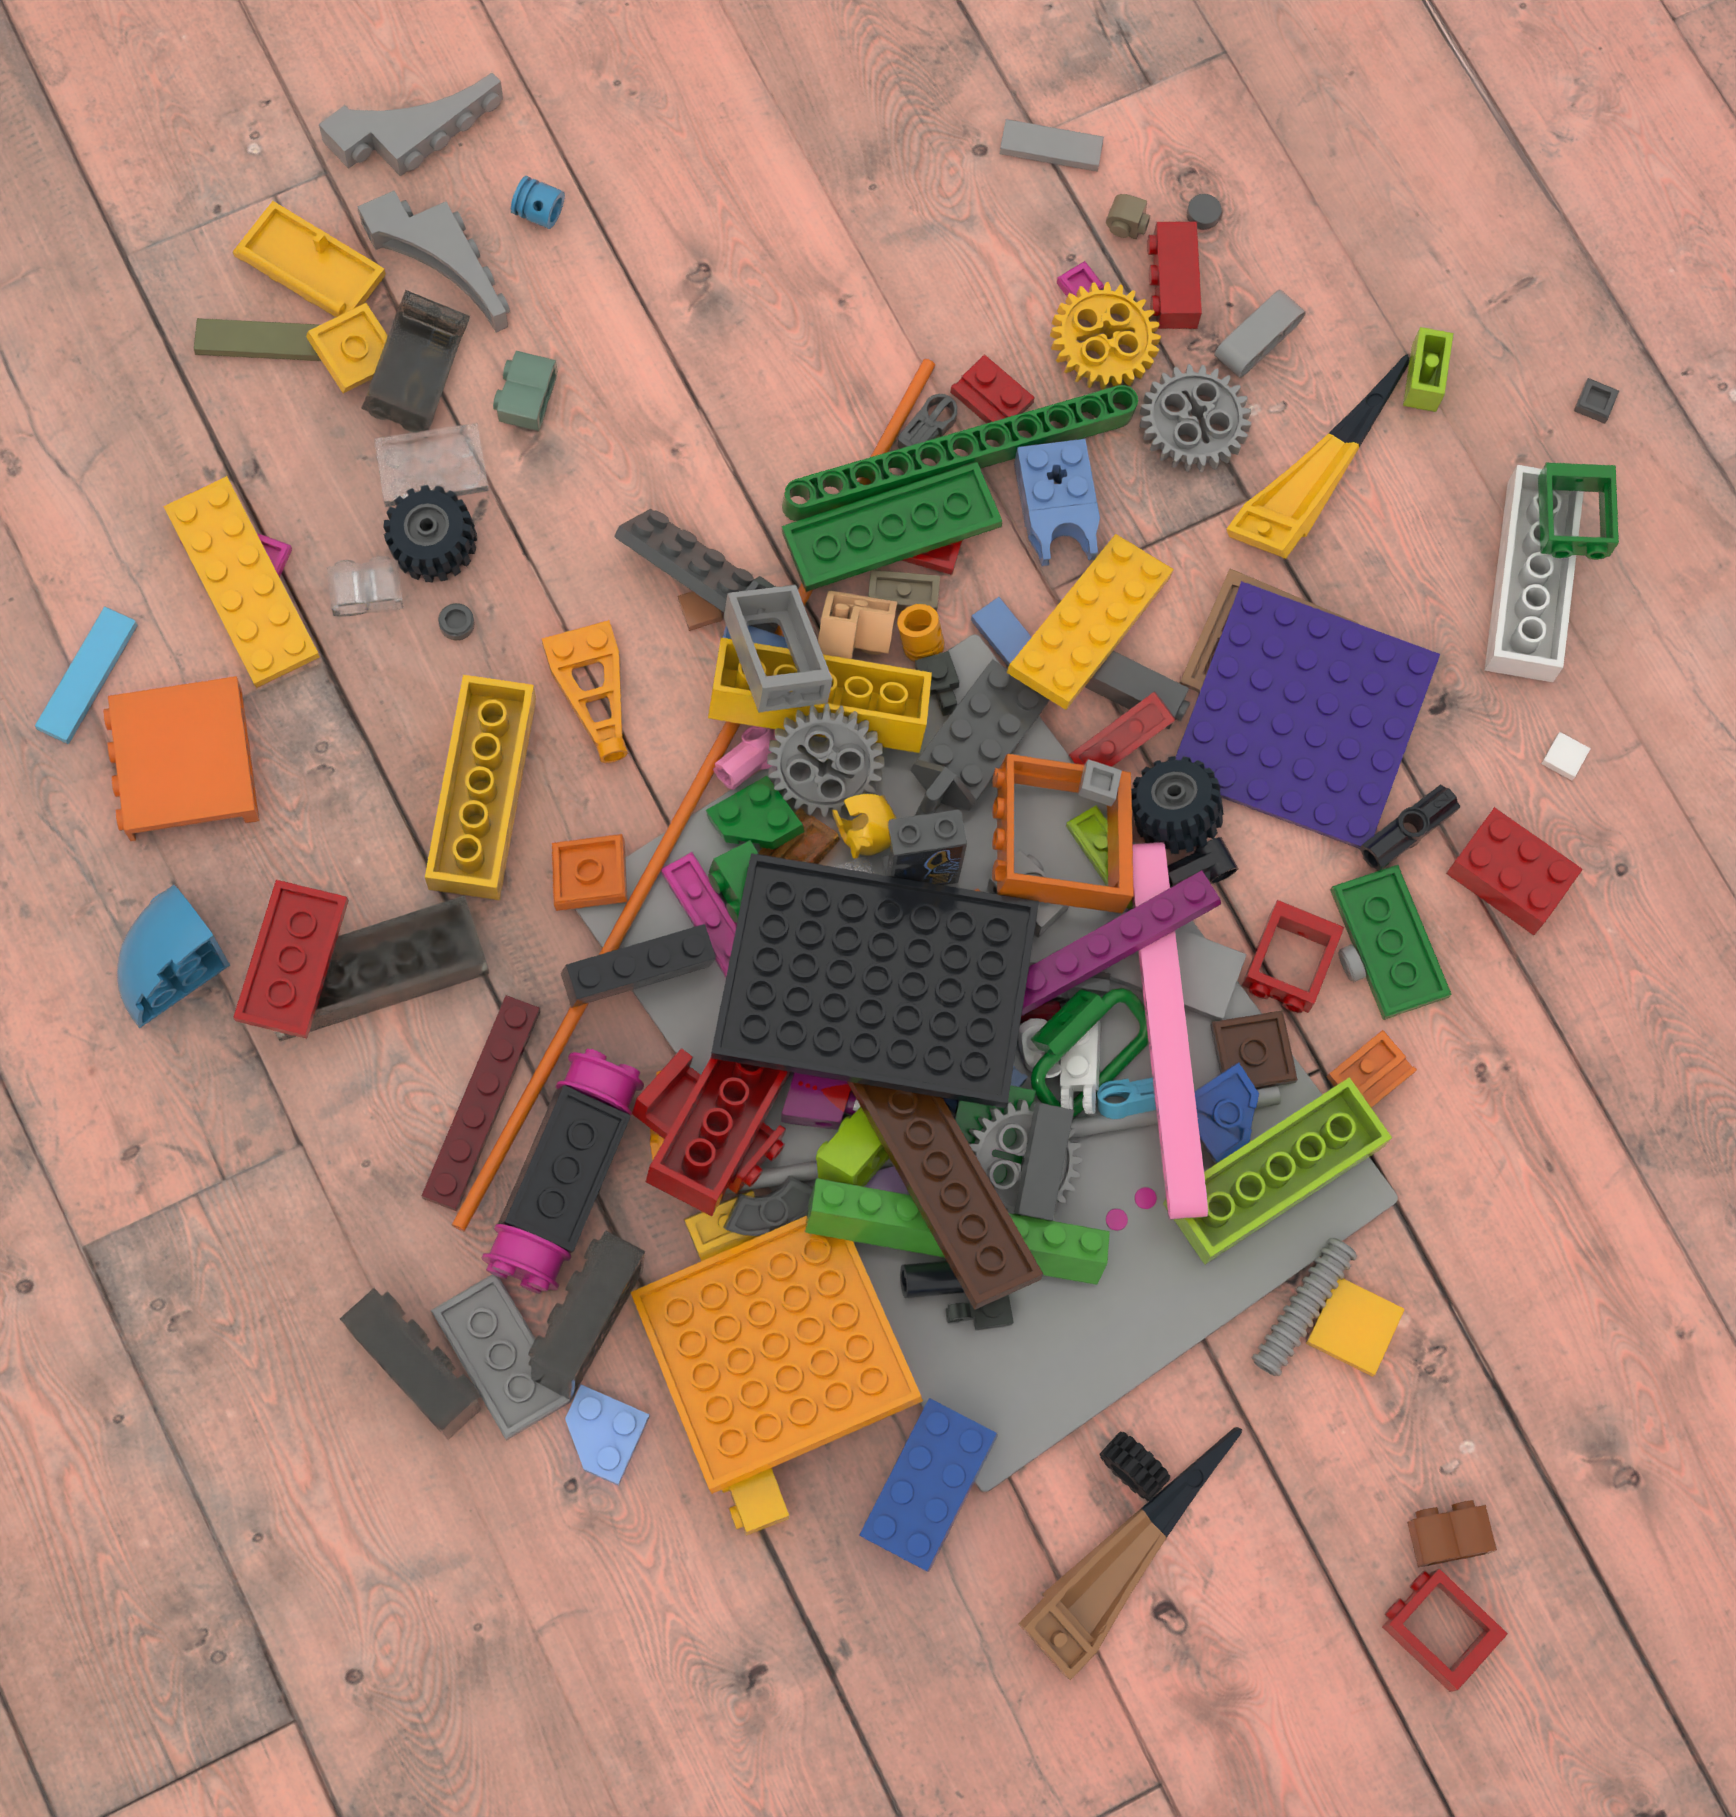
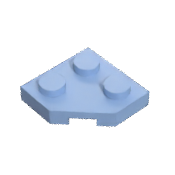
M581 1384L565 1418L584 1471L619 1486L650 1415Z

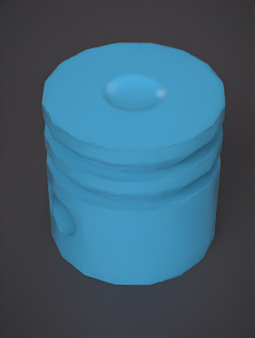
M524 176L513 195L511 213L551 229L561 213L565 192L543 182L539 183L538 180L532 179L529 176Z

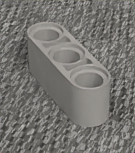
M1278 290L1219 345L1214 356L1241 378L1298 326L1306 312L1282 290Z

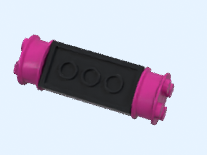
M589 1048L586 1049L584 1054L577 1052L569 1054L568 1060L571 1062V1066L564 1081H558L556 1084L557 1090L553 1095L501 1218L494 1227L498 1234L489 1254L484 1253L481 1257L488 1264L487 1272L503 1279H507L509 1275L522 1280L521 1287L537 1294H541L542 1290H558L559 1284L555 1280L563 1262L570 1261L572 1257L570 1253L576 1247L632 1116L629 1106L635 1092L643 1090L644 1083L638 1078L640 1075L639 1070L626 1064L617 1066L606 1061L607 1056Z

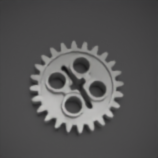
M1188 364L1184 374L1177 367H1174L1172 378L1166 373H1162L1160 383L1153 381L1150 388L1151 392L1145 393L1143 399L1145 404H1142L1140 409V415L1144 416L1141 418L1140 427L1146 428L1143 439H1154L1150 451L1161 449V461L1169 456L1172 457L1173 468L1181 461L1185 462L1186 472H1189L1192 464H1197L1199 471L1203 472L1206 463H1209L1215 470L1218 467L1219 458L1228 464L1231 453L1238 455L1241 449L1240 444H1245L1248 434L1245 432H1249L1251 422L1247 420L1250 417L1251 409L1243 407L1246 405L1248 398L1247 396L1237 397L1241 388L1240 385H1235L1231 388L1228 386L1231 376L1228 375L1222 380L1218 379L1219 369L1217 368L1209 375L1206 374L1205 365H1202L1199 373L1193 371L1191 364ZM1183 393H1186L1188 395L1190 401H1188L1187 397ZM1198 395H1206L1210 397L1211 401H1202L1198 398ZM1166 406H1176L1180 411L1171 412ZM1219 424L1225 430L1216 431L1210 425ZM1201 434H1202L1203 438L1205 439V441L1208 442L1207 444L1203 442V440H1202V438H1201ZM1188 435L1194 441L1186 442L1180 439L1179 436Z
M825 704L823 713H818L814 705H810L808 716L797 710L796 722L786 717L784 719L785 730L775 729L774 737L776 740H770L769 751L772 753H769L767 756V764L771 765L769 768V778H777L774 781V789H784L783 799L785 801L792 797L795 798L794 808L796 810L803 804H807L809 815L814 812L816 807L821 808L823 817H826L828 808H834L841 815V807L845 805V799L867 794L866 791L876 792V783L874 781H881L882 771L879 768L884 767V757L879 756L883 753L882 743H875L878 740L877 731L867 732L869 729L868 720H864L859 724L856 723V711L846 717L844 716L843 706H840L836 713H831L829 704ZM816 734H822L828 739L823 742H817L811 737ZM852 751L859 756L854 759H847L842 754ZM803 762L809 765V767L800 770L795 768L793 764ZM829 779L837 780L840 784L834 787H830L824 784L823 782Z
M1019 1099L1016 1110L1013 1104L1008 1102L1007 1108H1003L1004 1113L992 1107L990 1108L991 1120L984 1117L978 1118L983 1127L981 1131L969 1130L970 1134L976 1138L975 1143H969L1006 1210L1014 1214L1023 1164L992 1156V1151L996 1149L1018 1156H1025L1036 1101H1033L1028 1109L1027 1101ZM1013 1128L1017 1135L1016 1141L1007 1148L1003 1143V1134L1007 1129ZM1070 1129L1069 1138L1076 1132L1075 1129ZM1069 1140L1057 1201L1063 1204L1066 1203V1199L1062 1194L1063 1190L1075 1191L1074 1186L1069 1183L1070 1177H1081L1079 1172L1072 1169L1073 1164L1083 1162L1082 1158L1073 1156L1072 1152L1081 1147V1143ZM1004 1164L1007 1169V1176L1003 1182L997 1184L994 1181L993 1172L998 1165Z

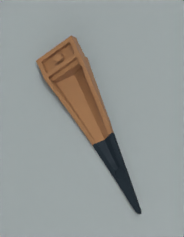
M1235 1427L1153 1497L1151 1501L1146 1503L1042 1594L1044 1598L1018 1624L1069 1680L1098 1652L1147 1567L1189 1504L1242 1433L1241 1428Z

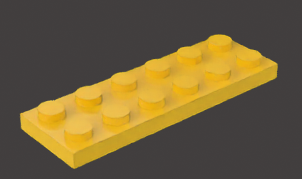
M227 476L163 506L256 688L320 658Z
M1115 534L1009 664L1007 674L1067 710L1168 582L1174 569Z

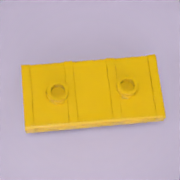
M275 201L269 204L233 250L234 256L239 260L248 263L275 282H279L334 317H338L364 304L386 275L385 268Z

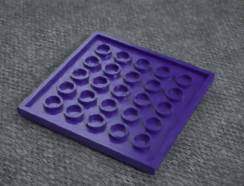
M1241 581L1177 751L1176 760H1182L1184 756L1190 757L1192 763L1197 760L1203 762L1205 769L1210 768L1214 772V777L1218 779L1221 798L1350 846L1360 848L1376 832L1440 654Z

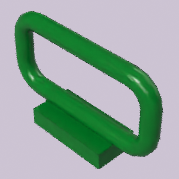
M1124 988L1112 989L1100 997L1098 994L1080 989L1031 1038L1035 1046L1045 1052L1034 1066L1031 1074V1088L1036 1090L1035 1095L1041 1103L1061 1107V1103L1045 1083L1046 1074L1115 1004L1124 1003L1138 1020L1140 1029L1137 1036L1099 1073V1087L1105 1082L1113 1081L1148 1045L1144 1004L1131 990ZM1083 1091L1073 1099V1117L1084 1110L1082 1103Z

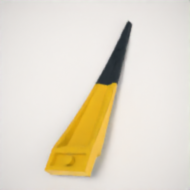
M1408 354L1403 356L1371 392L1322 440L1288 470L1243 505L1226 528L1230 538L1285 559L1288 557L1301 537H1307L1408 367L1410 360Z

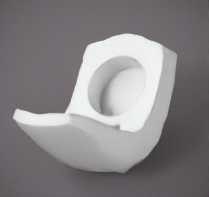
M1031 1018L1019 1027L1018 1041L1021 1057L1025 1066L1031 1072L1039 1059L1045 1054L1044 1051L1039 1050L1031 1041V1038L1047 1023L1046 1020ZM1059 1062L1048 1071L1046 1078L1055 1077L1062 1072Z

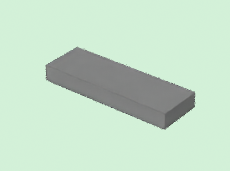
M1006 119L999 154L1098 172L1104 137Z

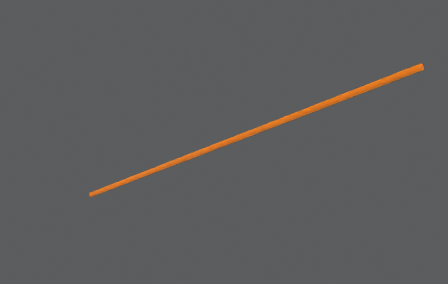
M923 359L871 457L887 453L891 449L935 368L933 361ZM859 477V479L857 480L859 483L863 485H869L872 483L869 479L864 477ZM801 583L798 592L805 607L813 590L806 592ZM778 625L774 634L784 637L781 627ZM725 722L599 955L619 949L714 774L713 768H715V763L724 756L740 723ZM589 1003L573 1008L570 1006L451 1224L456 1229L465 1232Z

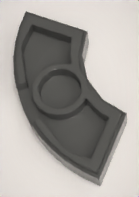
M788 1176L778 1189L768 1195L751 1197L739 1194L723 1227L726 1230L742 1235L761 1236L807 1216L813 1187Z

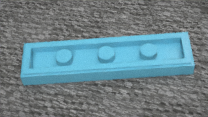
M104 606L35 724L38 731L69 745L137 628L138 624L135 620Z

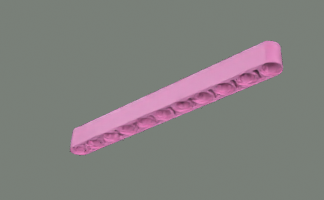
M1164 842L1133 844L1134 896L1132 902L1133 908L1170 888ZM1173 931L1138 951L1169 1220L1208 1216L1207 1193L1176 934Z

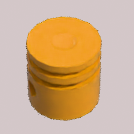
M915 604L904 609L898 616L897 626L906 657L915 662V660L942 653L945 642L937 611L926 604Z

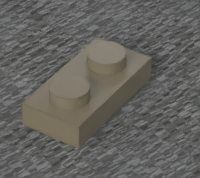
M871 570L868 597L896 601V610H904L915 604H926L937 611L940 576Z

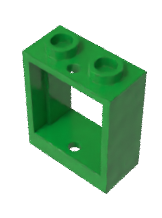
M1546 462L1538 476L1541 554H1552L1555 558L1581 555L1592 560L1610 557L1619 544L1616 465ZM1553 490L1599 492L1600 537L1554 535Z

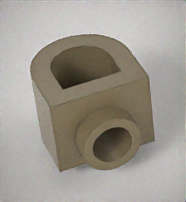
M1128 194L1115 196L1106 219V224L1110 228L1111 233L1121 238L1131 237L1133 239H1137L1138 234L1144 235L1150 221V215L1146 214L1147 200Z

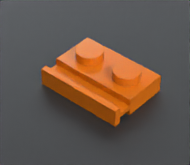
M1382 1030L1326 1077L1334 1086L1350 1077L1372 1108L1415 1073L1417 1069L1411 1066L1406 1060L1407 1057L1385 1031Z

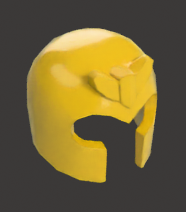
M861 794L845 799L844 803L850 816L859 815L853 820L841 818L837 810H832V815L844 843L851 849L854 859H857L859 854L871 856L881 853L891 846L888 821L897 818L884 795Z

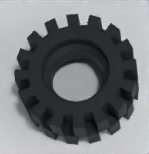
M1120 1431L1099 1454L1101 1460L1105 1462L1104 1464L1112 1470L1116 1477L1122 1480V1483L1128 1485L1134 1493H1137L1147 1501H1151L1171 1478L1168 1471L1162 1467L1161 1462L1156 1460L1150 1451L1148 1452L1144 1449L1141 1443H1137L1133 1437L1128 1436L1125 1432Z

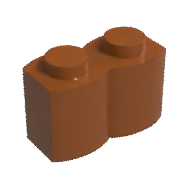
M1474 1500L1451 1505L1453 1510L1451 1512L1439 1514L1438 1507L1415 1512L1417 1518L1412 1519L1407 1524L1418 1568L1481 1556L1496 1551L1497 1548L1486 1505L1475 1506Z

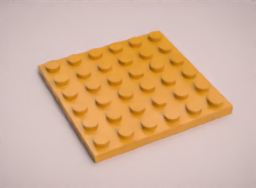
M807 1216L630 1292L711 1494L923 1402L854 1242L805 1233Z

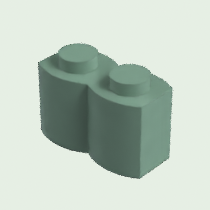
M516 351L513 359L506 361L503 371V380H506L503 390L498 389L496 391L493 402V409L497 410L499 422L536 431L540 430L558 373L556 360Z

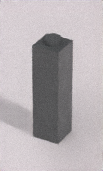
M1112 651L1085 686V688L1129 710L1156 691L1175 719L1180 722L1190 705V702L1185 700L1189 691L1188 687L1115 651ZM1173 722L1165 728L1170 729Z

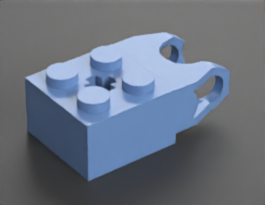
M1086 439L1017 447L1014 468L1024 524L1027 529L1028 540L1038 554L1041 566L1049 565V560L1051 559L1050 544L1054 539L1061 536H1070L1080 543L1082 550L1086 553L1088 560H1095L1098 554L1096 534L1100 515Z

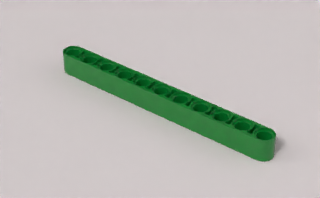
M1118 385L790 481L785 488L782 511L790 520L799 521L978 462L981 469L1015 459L1017 447L1080 440L1126 426L1131 421L1138 404V396L1131 387ZM1114 403L1124 405L1126 410L1116 408ZM1082 412L1091 413L1095 419L1084 417ZM1050 422H1059L1064 428H1055ZM1018 431H1027L1032 437H1023ZM994 440L998 442L1000 446L992 447L989 444H987L986 441ZM954 450H964L968 456H959ZM922 459H932L936 465L928 466L922 462ZM898 468L902 470L904 474L894 475L889 471V469ZM864 477L872 483L863 485L857 481V478ZM834 487L839 493L828 494L824 488ZM794 496L803 497L807 502L804 504H797L793 502L791 498Z

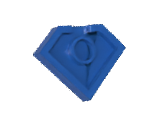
M1240 1063L1234 1064L1194 1091L1200 1141L1215 1164L1249 1143L1251 1138V1126L1259 1092Z

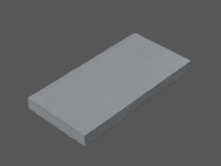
M1126 908L1123 913L1108 912L1103 925L1130 910ZM1178 928L1175 930L1184 1008L1216 1021L1223 1020L1247 954ZM1138 951L1101 971L1111 973L1110 980L1143 992Z
M492 1274L431 1310L506 1441L572 1402L499 1277Z

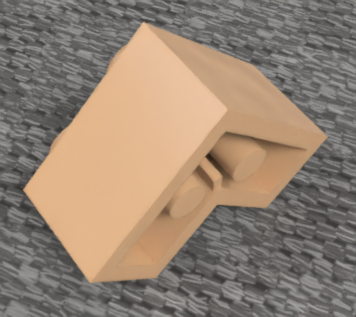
M828 590L818 638L822 653L852 659L854 648L861 649L863 652L871 655L889 654L897 602Z

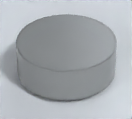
M1351 944L1339 949V959L1349 980L1356 982L1365 978L1366 972L1354 946Z

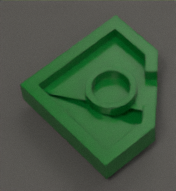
M768 776L761 778L706 810L708 819L726 843L740 844V841L747 842L751 840L752 843H758L760 848L774 850L805 832L803 824L785 799H783L780 792L774 789V784Z

